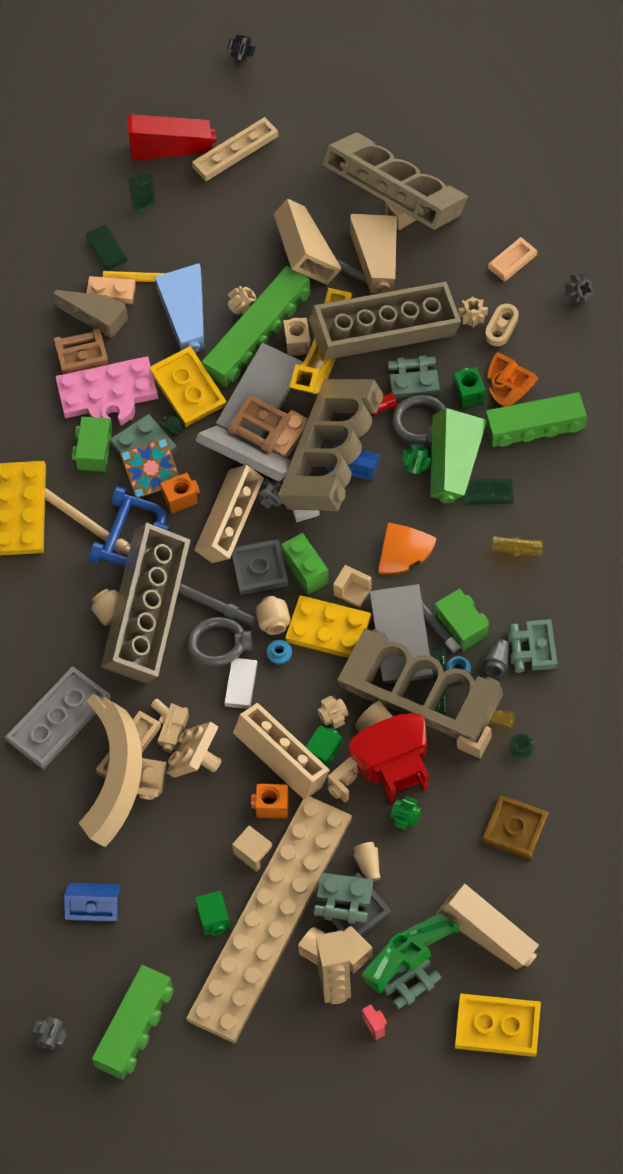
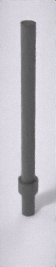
M180 583L178 593L224 613V616L229 619H237L250 626L255 624L256 617L241 611L239 606L232 603L228 605Z

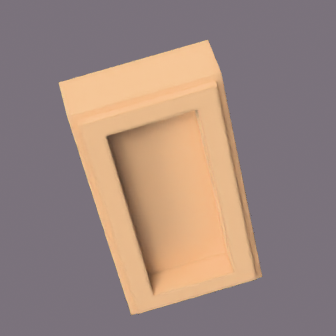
M520 237L488 263V269L505 282L537 256V250Z

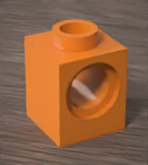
M188 473L160 483L162 496L171 514L198 504L197 494L200 493L196 480L191 481ZM180 491H185L183 494H178Z
M257 784L256 793L251 794V808L256 809L257 818L288 819V785ZM268 798L276 800L273 804L264 803Z

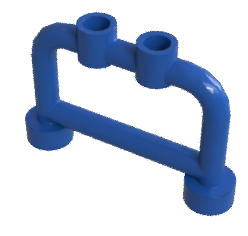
M117 486L111 505L120 507L105 546L94 542L89 555V561L99 563L100 559L125 567L128 557L112 552L131 506L154 513L157 516L154 526L169 531L170 526L165 525L167 515L161 506L127 495L125 488Z

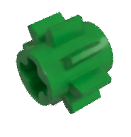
M411 445L410 449L404 450L400 460L404 462V469L414 474H422V471L430 469L431 457L428 455L429 450L418 445Z
M408 796L402 801L396 800L390 815L391 818L395 819L396 827L407 830V827L410 825L414 827L417 825L422 809L417 807L418 800Z

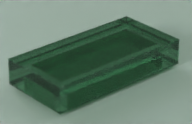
M149 170L128 180L132 208L136 213L156 204L153 177Z
M106 224L85 234L87 241L106 271L127 262L124 252Z
M512 478L469 480L464 495L465 505L513 504Z

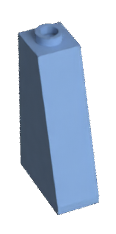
M200 264L156 276V289L180 351L191 346L195 353L205 349Z

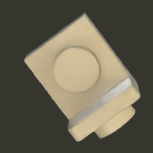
M351 757L328 775V791L334 798H340L344 803L349 800V790L344 785H350L357 777V763Z
M142 758L141 778L137 791L140 798L152 800L162 793L167 762Z

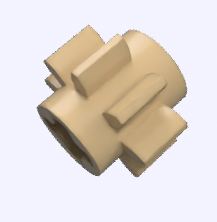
M239 286L228 294L231 298L228 301V306L237 315L241 313L244 315L256 301L255 293L248 287L242 288Z
M471 297L467 301L462 300V308H459L458 314L459 317H463V324L473 327L479 323L484 324L485 316L488 315V307H483V299L479 300Z
M329 696L321 700L322 705L321 708L317 709L323 725L333 726L334 729L344 725V717L349 714L342 699L336 700Z

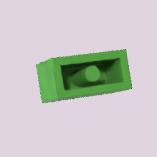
M81 417V424L76 426L75 439L78 440L77 446H73L72 460L76 461L78 470L106 472L110 439L112 437L110 418Z
M303 533L282 544L283 560L307 595L329 584L327 567Z
M461 589L435 603V616L461 646L462 651L488 637V619L483 613L479 614L475 609L472 598L468 594L465 595Z

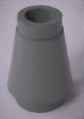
M497 639L483 662L484 672L487 675L499 678L507 672L509 643L507 641Z

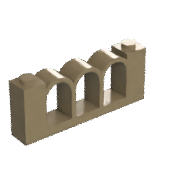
M358 132L330 144L322 164L434 230L461 216L468 198L466 194L452 186L446 187L438 178L427 174H420V170L415 165L401 159H394V155L390 151L375 145V142Z
M324 379L278 493L279 498L288 510L339 511L341 503L345 499L346 490L344 488L351 480L352 473L348 465L354 462L360 455L362 444L359 437L363 436L371 427L372 416L370 413L377 412L379 404L383 399V393L374 379ZM334 413H356L346 421H331ZM323 440H345L342 445L336 448L320 449ZM313 467H335L327 475L310 476Z
M364 628L337 679L341 689L373 703L380 700L387 709L398 714H420L425 718L426 726L456 739L461 735L478 743L485 727L488 726L503 696L501 685L497 680L491 677L484 679L477 676L474 681L471 674L457 668L444 672L440 662L428 655H420L412 659L407 647L398 642H389L386 634L377 629L371 631ZM397 655L407 660L392 692L371 684L380 665L386 658ZM422 669H431L438 673V677L424 706L403 698L416 672ZM461 682L468 685L470 691L456 720L434 711L444 690L452 683Z

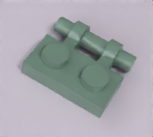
M421 355L415 359H405L402 357L397 358L395 361H388L389 370H398V374H390L391 392L394 393L396 399L409 398L415 395H440L437 370L427 371V367L436 366L435 357ZM419 368L420 372L406 373V369Z
M551 619L526 621V631H519L518 624L508 626L509 634L507 638L512 648L510 659L516 673L525 671V662H531L532 671L557 668L558 662ZM522 642H528L529 651H522Z
M321 873L317 901L327 902L326 906L315 905L314 916L324 917V920L330 921L333 918L348 920V923L356 924V922L367 923L368 912L358 910L359 907L370 908L373 880ZM335 903L350 905V909L335 908Z
M429 959L425 960L413 971L402 965L383 987V991L387 996L395 990L400 994L399 997L393 1000V1004L398 1010L406 1004L409 1006L415 1002V998L425 990L427 992L435 987L434 984L442 979L436 970L429 975L424 971V969L430 966ZM416 976L419 982L408 989L405 983Z

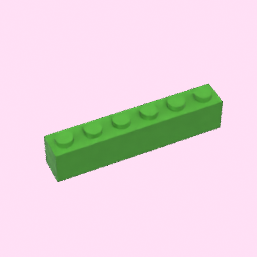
M289 266L282 270L202 361V365L213 381L227 388L231 382H235L238 379L242 369L250 365L262 343L267 345L270 337L274 333H278L282 328L283 320L292 317L296 312L297 306L302 301L304 302L308 299L311 293L309 278L292 270Z

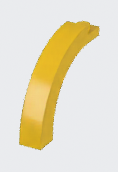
M328 288L325 303L351 299L352 294ZM315 338L304 362L301 365L295 364L290 383L291 389L317 394L324 379H328L336 358L322 360Z

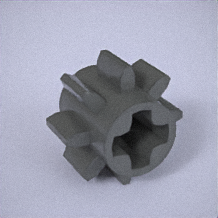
M579 274V276L570 275L571 279L565 283V295L572 296L571 302H587V297L594 293L593 281H588L586 274Z
M269 479L263 480L257 499L267 509L271 505L279 507L283 503L278 496L282 482L272 479V481Z
M45 1016L42 1022L36 1020L32 1030L33 1037H36L35 1043L49 1050H53L56 1044L62 1046L67 1035L65 1029H62L63 1022L49 1016Z

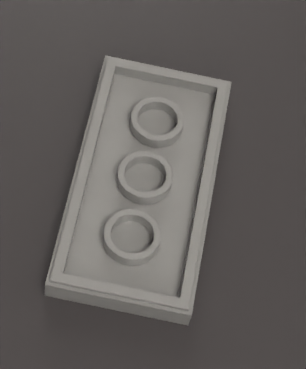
M262 343L216 424L228 430L229 425L249 395L280 409L291 389L290 383L295 364L301 365L303 362ZM246 421L242 424V427L261 437H264L266 433Z
M219 425L199 432L196 438L198 443L243 465H248L252 469L277 481L285 478L292 461L273 451L268 454L262 451L260 446L239 435L234 436L230 434L227 429Z
M419 584L370 591L375 629L386 634L389 642H398L407 647L412 659L420 655L430 656ZM395 655L386 658L380 666L383 685L397 683L405 667L406 659ZM422 669L416 672L411 681L433 678V672L431 669Z
M72 666L5 736V740L44 770L96 714L88 704L87 699L92 694L101 699L104 697L110 699L111 696L107 691Z

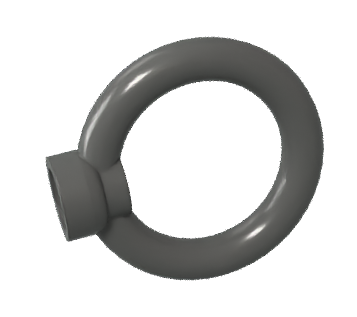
M415 395L406 398L397 405L393 412L392 426L394 431L407 442L426 443L432 449V427L428 428L424 434H414L402 426L401 418L403 413L414 405H429L436 409L437 412L446 409L445 405L437 398L428 395Z
M214 617L200 622L192 629L188 636L187 648L192 658L197 662L207 666H222L237 659L243 651H252L253 635L252 631H244L243 627L232 619ZM214 627H225L235 633L234 648L221 656L203 654L197 647V641L204 631Z

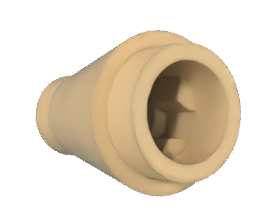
M374 842L355 846L353 857L364 878L371 879L373 882L380 880L378 848L374 846Z

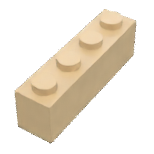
M248 465L228 471L194 549L211 563L230 559L264 480L260 474Z
M256 703L240 714L233 734L298 795L306 799L322 788L329 769L261 705Z
M343 930L317 935L318 974L325 1003L331 1002L332 1004L343 1003L347 998H351L350 961Z

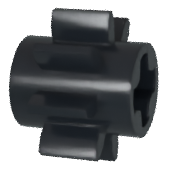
M236 34L235 39H229L227 49L232 50L230 56L246 61L247 56H253L256 46L251 45L252 38Z

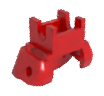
M408 713L385 719L363 729L350 741L349 757L357 763V772L367 781L372 779L375 785L381 783L391 805L396 802L394 797L396 793L420 784L423 791L428 790L427 781H429V774L422 762V758L426 757L427 752L425 718L422 715Z

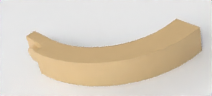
M92 694L87 699V702L99 716L106 729L110 747V758L102 790L94 805L79 824L91 840L106 847L124 824L135 801L141 778L142 750L137 728L128 712L114 702H111L108 698L104 697L101 699Z

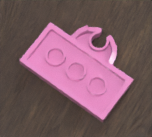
M148 356L56 376L65 419L89 414L90 417L110 418L108 417L110 413L117 412L119 413L118 420L120 426L129 420L132 421L136 403L158 399L154 378L149 372V367L151 366Z

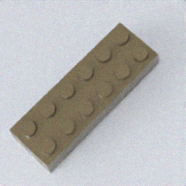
M447 282L314 305L309 318L322 360L455 336L461 323Z
M145 523L134 530L104 651L102 668L143 683H148L158 677L190 539L149 523Z

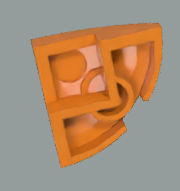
M499 352L493 357L488 370V378L492 384V389L491 387L489 388L490 393L502 407L511 406L516 403L539 379L535 373L518 366L515 360Z
M388 522L378 574H401L409 571V566L417 561L422 564L433 551L436 538L422 531Z

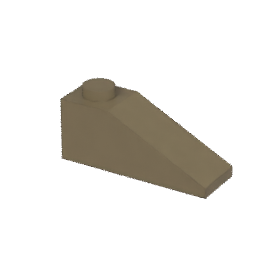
M56 290L53 293L56 307L94 329L100 328L101 333L110 339L128 320L125 304L107 295Z

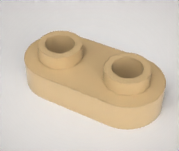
M502 304L495 310L485 332L486 341L490 345L502 346L507 343L518 322L519 313L515 306Z

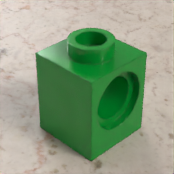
M477 367L471 369L464 368L455 372L453 386L461 408L485 403V388Z
M320 725L306 745V748L329 769L342 749V736L335 729L325 728Z
M221 890L195 897L205 935H220L226 929H230Z

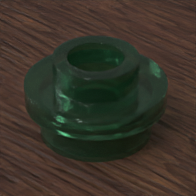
M172 415L169 418L163 417L161 427L173 436H177L184 431L181 427L182 422Z
M521 733L511 738L509 751L514 757L525 759L534 752V741L527 734ZM524 745L526 746V749L520 750L517 748V746Z

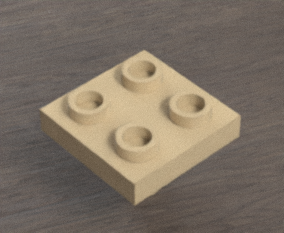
M207 722L186 729L179 738L180 745L177 751L173 752L168 760L170 765L166 773L175 778L197 771L200 765L207 768L211 773L215 772L221 764V758L216 757L207 749L218 726L212 722Z

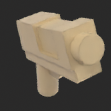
M155 699L151 707L161 715L159 722L163 725L158 738V745L163 746L165 752L172 753L173 750H177L181 732L185 729L189 717L188 708H182L172 703L170 708H168L159 699Z

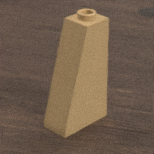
M286 199L274 213V217L291 268L296 272L328 285L342 270L341 266L305 206Z
M351 214L350 235L370 293L380 294L391 292L395 289L397 216Z
M465 883L451 893L436 913L441 912L459 925L462 933L516 970L524 965L528 967L537 956L534 951L539 945Z

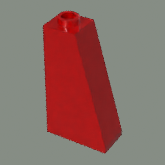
M126 115L132 161L207 153L212 150V143H216L215 129H210L209 120Z

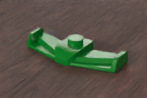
M440 912L401 933H397L388 940L386 946L363 971V978L369 987L381 994L383 987L402 965L413 971L431 957L430 950L426 946L453 932L455 934L460 932L459 925Z

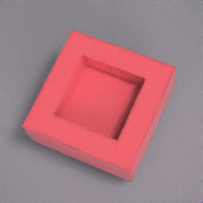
M372 1004L363 1008L362 1019L375 1040L385 1036V1025L387 1022L381 1011H375Z

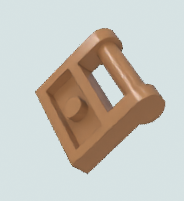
M100 328L93 329V332L67 338H54L63 374L109 364ZM90 341H95V342H92V343H87V344H83V345L74 346V347H70V348L64 349L65 347H69V346H73V345H77V344H82V343H86V342H90Z
M249 395L229 425L228 432L234 436L239 435L260 446L262 451L270 454L275 447L276 441L290 422L291 417L266 402ZM246 421L269 433V435L265 439L242 427V424Z

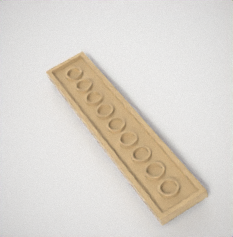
M310 796L306 799L303 798L186 1018L187 1022L234 1044L236 1043L318 886L321 873L325 872L352 820V815Z

